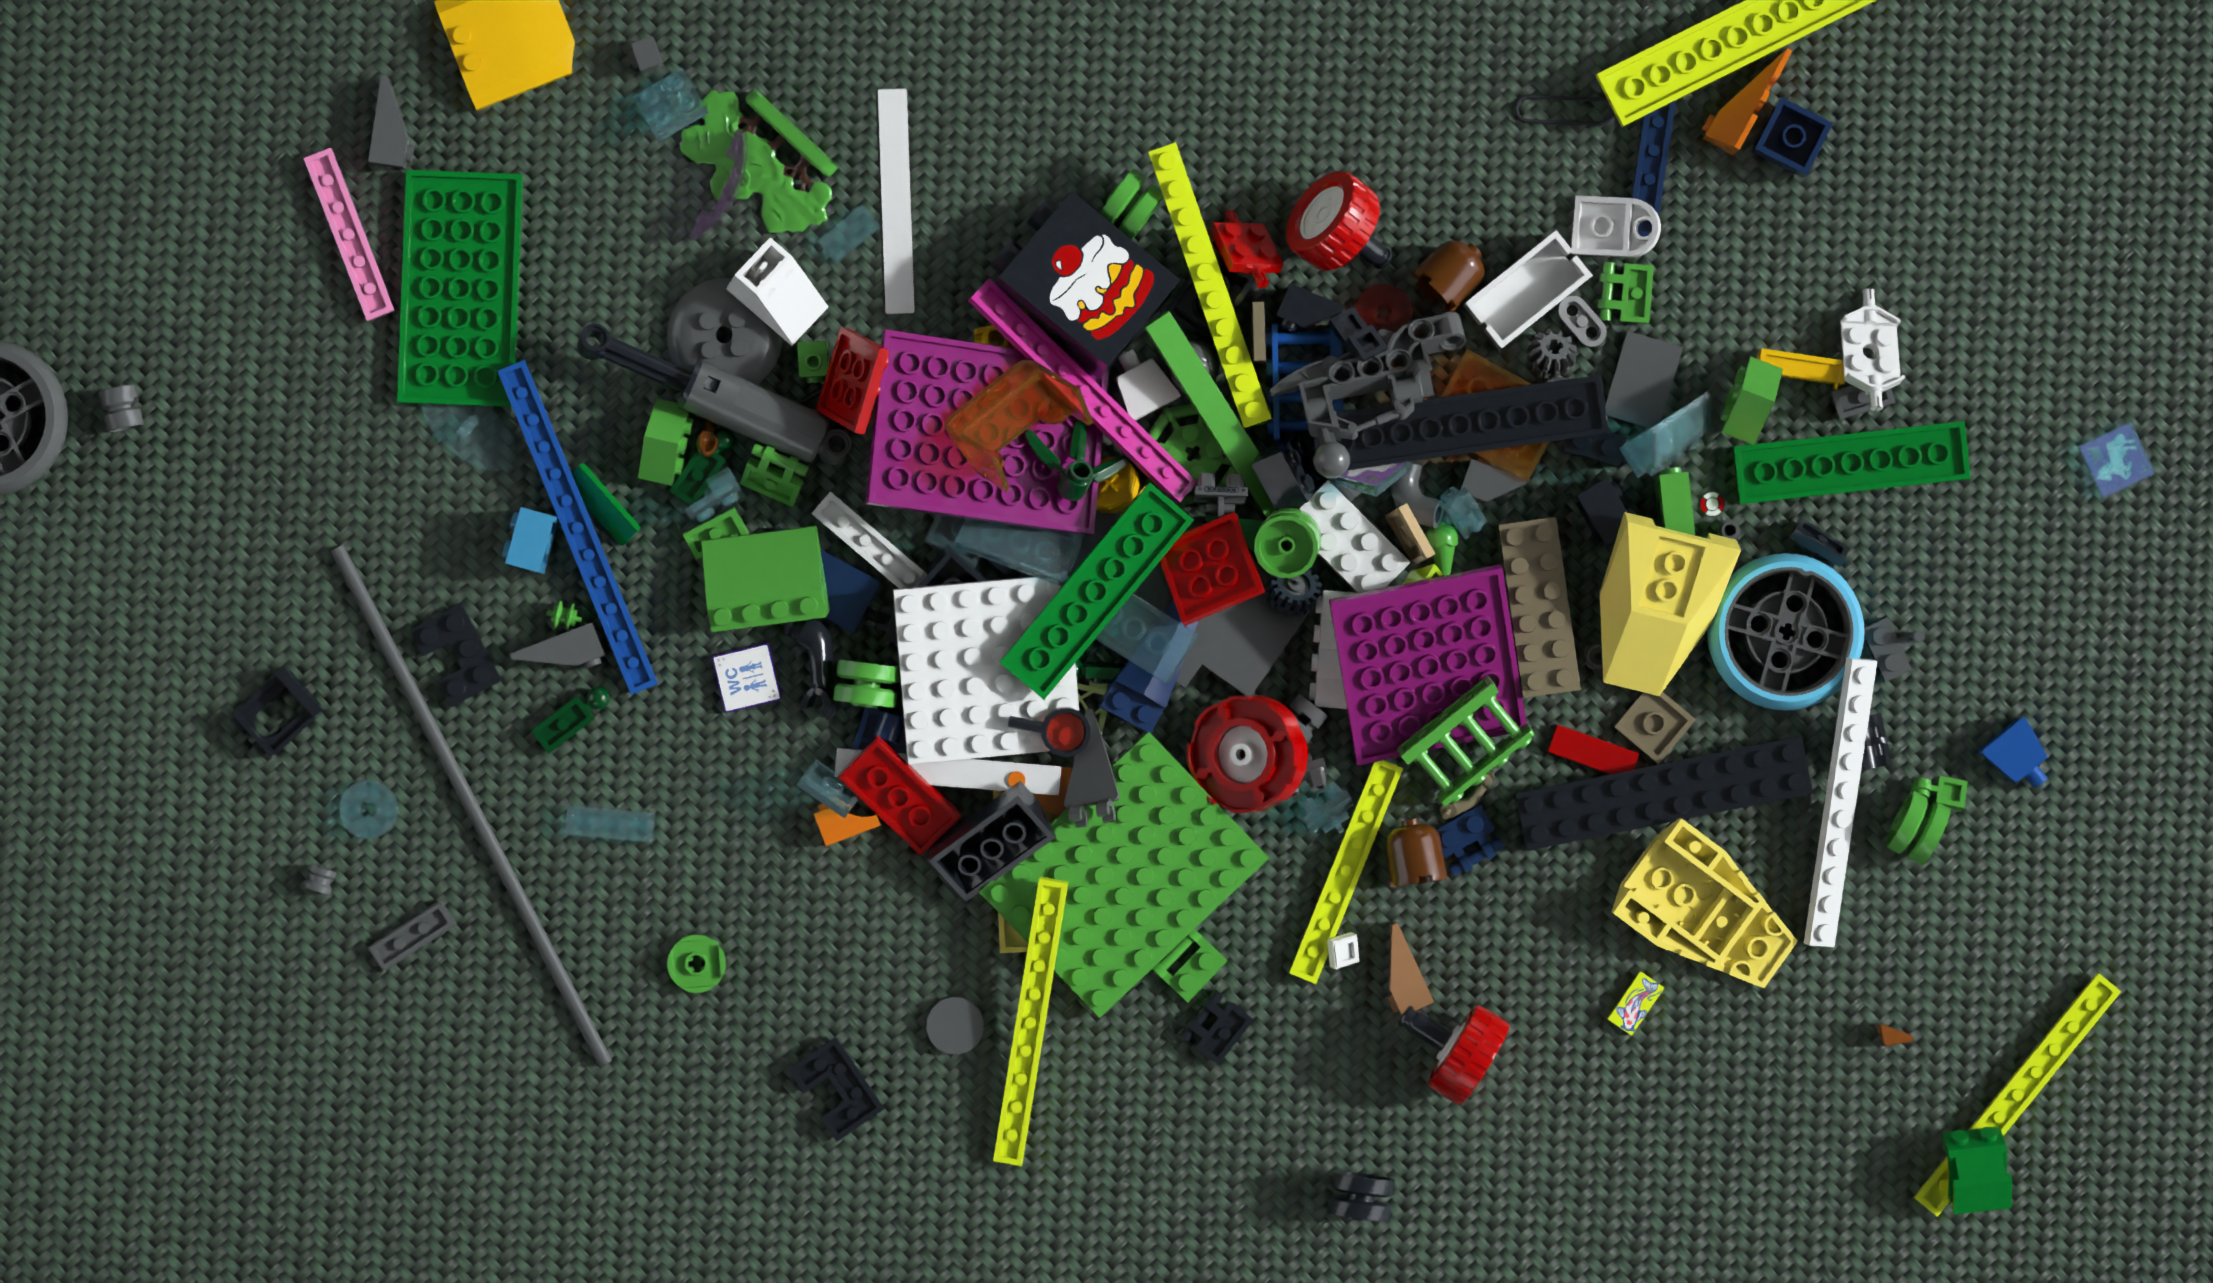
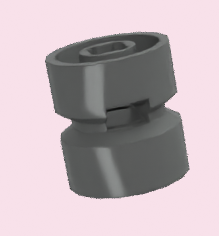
M136 385L120 386L98 392L101 408L107 410V413L103 416L107 433L129 430L144 425L141 409L135 407V404L139 401Z
M1300 694L1289 705L1290 711L1296 718L1301 713L1308 718L1305 725L1298 721L1304 738L1308 743L1313 737L1311 731L1319 729L1328 716Z

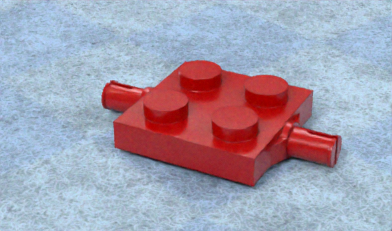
M1228 210L1223 215L1227 223L1214 222L1210 229L1218 250L1229 272L1249 274L1254 277L1258 288H1265L1269 284L1265 274L1280 273L1284 266L1264 224L1241 223L1235 211L1232 210L1231 212V210Z

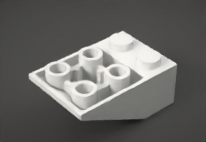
M769 238L743 265L726 288L791 346L797 342L828 308V305L794 258L772 238Z

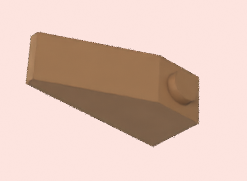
M1394 922L1390 925L1389 991L1391 995L1387 997L1393 1013L1399 1011L1402 1016L1408 1006L1418 1010L1434 1001L1398 923Z

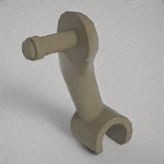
M1491 771L1486 773V778L1475 787L1468 797L1454 804L1449 803L1445 807L1442 805L1440 812L1443 819H1451L1473 809L1485 791L1491 786L1495 777Z

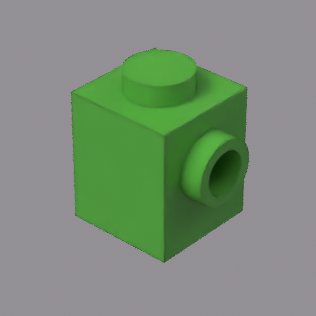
M798 342L800 378L806 379L807 384L824 383L829 367L828 342Z

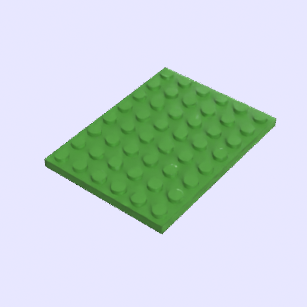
M1149 731L1111 766L1120 795L1119 800L1113 802L1116 814L1115 821L1104 823L1102 817H1098L1096 814V805L1086 807L1088 826L1076 828L1075 821L1071 822L1069 820V810L1066 808L1050 823L1056 834L1053 840L996 881H990L979 891L1024 940L1029 943L1039 877L1069 881L1054 971L1099 1018L1269 859L1267 854L1217 803L1213 805L1206 799L1207 796L1210 798L1211 796Z

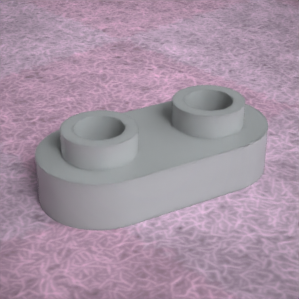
M1568 296L1560 302L1558 306L1560 320L1582 345L1596 347L1605 340L1607 331L1604 323L1582 298ZM1568 306L1576 307V316L1568 315ZM1591 327L1596 330L1594 338L1587 337V328Z

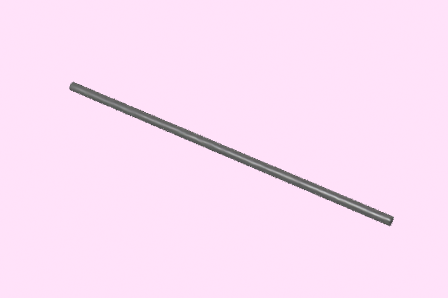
M344 545L333 549L330 552L597 1064L601 1067L611 1062L612 1059L349 554Z

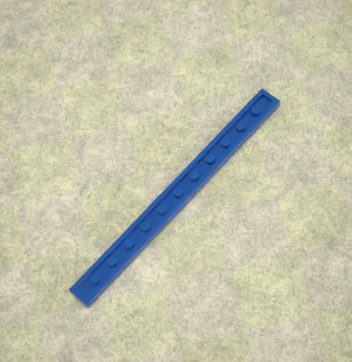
M523 360L498 370L500 379L630 694L632 695L657 685L656 676L526 361Z

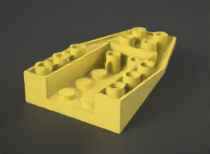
M1624 512L1600 590L1604 683L1656 696L1661 695L1713 622L1741 552L1737 540L1708 533L1706 539L1655 526L1651 518Z

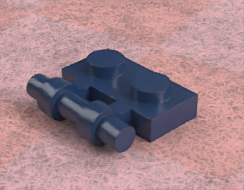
M1481 805L1474 807L1436 829L1440 836L1444 859L1452 854H1455L1458 859L1457 862L1449 866L1454 876L1463 871L1465 873L1473 869V865L1486 858L1490 860L1496 856V852L1505 848L1500 838L1490 843L1486 839L1485 835L1495 829ZM1477 840L1481 848L1466 856L1462 848Z

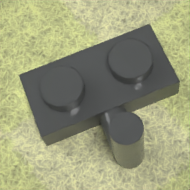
M1888 617L1864 627V639L1873 659L1877 661V668L1884 682L1912 670L1903 648L1916 642H1922L1925 639V633L1921 630L1912 631L1897 638Z

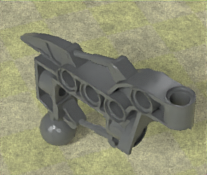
M1446 312L1437 316L1416 319L1411 323L1403 325L1397 332L1380 329L1378 334L1388 346L1385 352L1365 362L1358 358L1349 359L1354 356L1351 352L1338 358L1327 356L1325 359L1294 371L1270 389L1272 396L1297 392V390L1300 391L1309 434L1312 437H1317L1319 447L1313 457V464L1320 475L1326 478H1337L1344 475L1349 468L1350 455L1347 449L1342 444L1336 442V440L1341 441V438L1354 440L1358 437V432L1376 424H1383L1395 418L1404 420L1414 411L1415 403L1423 402V398L1434 396L1430 376L1432 366L1428 354L1456 350L1464 346L1466 337L1458 313ZM1426 336V338L1419 339L1417 337ZM1398 366H1403V367H1404V368H1402V369H1395V367H1398ZM1369 372L1376 373L1374 375H1366ZM1341 378L1347 379V380H1345V381H1337L1338 379H1341ZM1389 389L1394 410L1376 416L1375 419L1357 426L1355 423L1337 416L1332 400Z

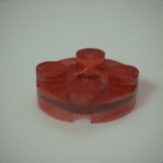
M1387 284L1371 286L1361 294L1355 304V309L1367 326L1372 324L1377 332L1380 329L1397 332L1403 325L1411 323L1413 309L1410 299L1402 290ZM1382 305L1384 309H1391L1388 321L1376 318L1375 314L1379 312L1378 306Z

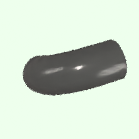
M1405 462L1391 473L1390 492L1395 506L1399 508L1407 503L1418 524L1437 528L1443 517L1444 503L1442 500L1427 497L1420 492L1419 478L1422 466Z

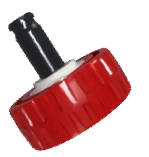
M1335 171L1324 175L1304 192L1294 206L1286 227L1287 244L1295 254L1316 269L1323 271L1337 269L1345 265L1357 254L1368 263L1373 264L1377 269L1385 268L1392 260V251L1385 248L1381 242L1371 236L1380 213L1378 197L1373 190L1352 174L1345 171Z
M1476 1005L1466 1015L1461 1024L1456 1025L1451 1031L1424 1013L1414 1010V1007L1408 1006L1398 1021L1399 1026H1404L1410 1033L1439 1050L1436 1057L1438 1061L1428 1079V1086L1457 1105H1462L1488 1070L1507 1036L1510 1025L1493 1012L1480 1005Z

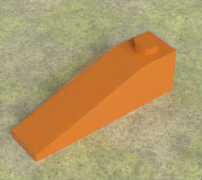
M1787 48L1720 109L1715 116L1710 114L1702 127V130L1706 131L1702 139L1731 155L1739 151L1758 117L1756 115L1757 111L1759 112L1770 93L1769 90L1776 83L1792 50Z

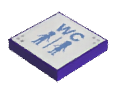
M769 643L712 656L725 713L782 700Z

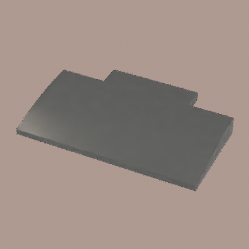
M1139 478V480H1140V486H1139L1138 493H1139V492L1143 489V487L1147 484V483H1145L1144 481H1142L1140 478ZM1182 509L1185 513H1187L1191 518L1194 519V521L1185 530V532H1188L1192 529L1204 525L1201 521H1199L1194 516H1192L1184 509ZM1122 510L1115 513L1096 511L1094 535H1079L1059 564L1073 573L1118 519ZM1254 559L1265 590L1271 574L1266 572ZM1160 562L1103 629V631L1133 652L1173 600ZM1265 592L1199 620L1176 682L1186 688L1198 669L1203 665L1244 695H1252L1308 614L1304 616L1302 613L1301 617L1296 618L1293 613L1290 618L1286 617V611H1283L1282 614L1277 613L1278 607L1276 606L1272 609L1270 606L1272 600H1266L1265 596L1267 593Z

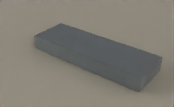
M440 900L367 947L382 972H384L457 925L443 901Z

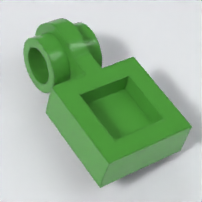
M1939 776L1935 786L1931 785V780L1918 777L1910 784V792H1918L1926 796L1927 800L1930 795H1935L1934 803L1938 802L1951 810L1962 812L1965 808L1968 781Z

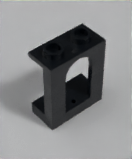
M282 667L275 674L276 676L238 711L231 713L236 718L233 721L234 725L244 735L248 732L256 740L253 745L263 756L268 754L270 757H275L326 711L323 705L288 667ZM287 687L306 709L278 734L271 737L263 736L255 727V718L268 703Z

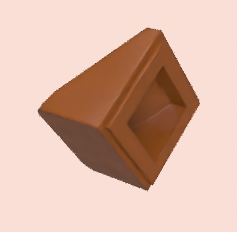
M1877 1024L1880 1043L1883 1046L1903 1044L1913 1040V1036L1883 1024Z

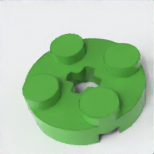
M694 934L682 938L674 945L668 955L667 968L671 979L679 987L687 992L702 993L710 990L720 982L726 970V957L716 940L705 935ZM694 955H699L700 960L705 961V966L700 968V972H695L694 967H689V961L694 959Z

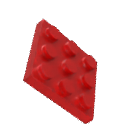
M840 327L816 410L854 433L865 435L866 428L872 419L871 411L875 398H877L880 392V381L883 371L888 365L890 350L852 329Z
M1235 512L1183 533L1160 560L1184 626L1265 593L1239 518Z

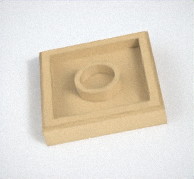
M1407 503L1385 515L1387 522L1413 566L1435 555Z

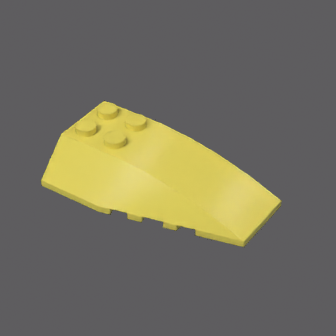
M1682 818L1677 819L1653 838L1620 884L1612 909L1614 915L1656 946L1762 988H1765L1798 942L1777 914L1768 906L1761 894L1748 881L1745 874L1732 861L1729 854Z

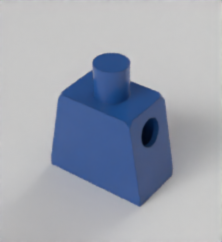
M2019 716L1977 751L1980 756L2012 783H2017L2025 777L2035 789L2048 779L2038 767L2047 758V754L2024 716Z

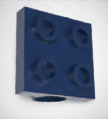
M865 707L853 749L863 750L879 735L897 753L907 754L904 717L875 708Z

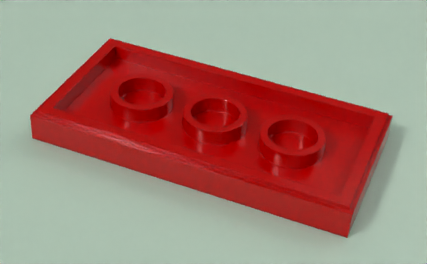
M879 735L837 775L841 782L920 856L961 818L962 814Z

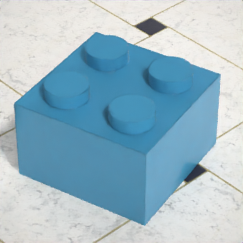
M520 507L519 512H514L510 528L514 529L512 540H506L502 557H506L505 564L545 574L559 523L558 517Z

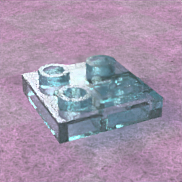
M683 68L632 96L658 142L709 113Z
M729 467L706 480L712 493L685 509L691 520H699V522L703 523L716 515L715 509L719 506L724 505L727 508L741 500L739 494L744 492Z

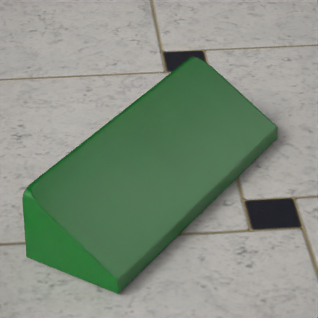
M582 463L572 475L585 506L618 544L624 546L638 534L641 529L639 524L585 463Z

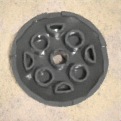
M717 278L696 285L681 297L669 319L667 343L673 363L692 372L696 361L700 359L758 385L778 362L783 346V338L726 289L732 278ZM726 327L732 330V339L728 343H720L717 340L716 336L721 328Z

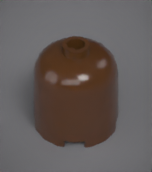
M1450 240L1436 249L1410 275L1413 278L1417 277L1419 279L1415 285L1433 304L1439 301L1446 306L1443 309L1446 313L1454 312L1484 278L1485 269L1480 259L1482 254L1472 243L1466 245L1460 241Z
M1419 819L1401 821L1402 827L1393 829L1386 838L1390 888L1402 887L1413 883L1424 884L1446 880L1447 872L1438 831L1429 824H1419Z

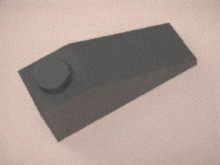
M381 75L368 162L372 165L406 169L407 163H412L414 146L410 145V138L391 80L387 76Z
M594 623L586 624L510 654L513 660L574 666L584 664L585 669L601 664L600 658L606 656Z

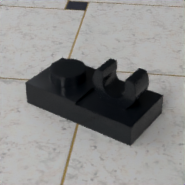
M1801 517L1790 535V538L1800 548L1809 549L1813 553L1816 552L1814 559L1818 561L1822 558L1829 561L1828 566L1832 569L1835 565L1840 567L1843 564L1849 551V547Z

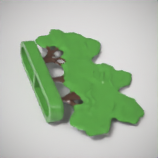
M754 88L745 99L748 105L757 112L753 117L742 115L739 111L738 97L734 92L724 91L718 93L716 90H711L700 103L704 125H693L682 130L680 150L696 164H715L716 171L710 180L714 201L725 200L730 196H734L736 199H749L753 192L760 193L762 195L761 217L769 233H783L787 230L793 233L803 232L810 224L820 225L823 221H827L825 207L832 199V189L828 184L820 181L810 182L807 175V166L813 165L827 177H830L838 169V166ZM761 119H764L780 134L774 141H768L756 135L758 123ZM740 123L748 124L742 130L738 129ZM785 140L801 153V157L796 165H783L775 156L776 149ZM792 169L793 171L791 175L784 174L785 170ZM797 172H800L797 177L802 179L800 190H795L793 187V178ZM807 183L811 187L808 193L805 192V185Z

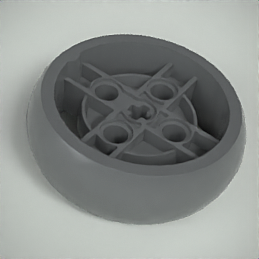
M0 340V361L20 368L31 378L17 385L13 381L0 376V437L6 436L9 440L8 448L0 452V472L2 474L0 475V496L26 488L50 469L65 442L68 427V409L62 387L48 365L28 349ZM17 396L21 400V407L18 411L11 412L8 402L12 397ZM45 406L46 421L44 433L37 449L28 459L22 446L31 431L32 412Z

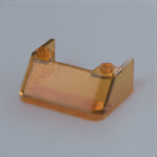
M1026 359L1016 363L951 414L945 421V428L949 437L975 471L1007 492L1010 487L1002 470L1004 460L1002 455L998 453L1038 420L1046 424L1056 425L1072 415L1088 426L1093 423L1080 388L1038 362Z

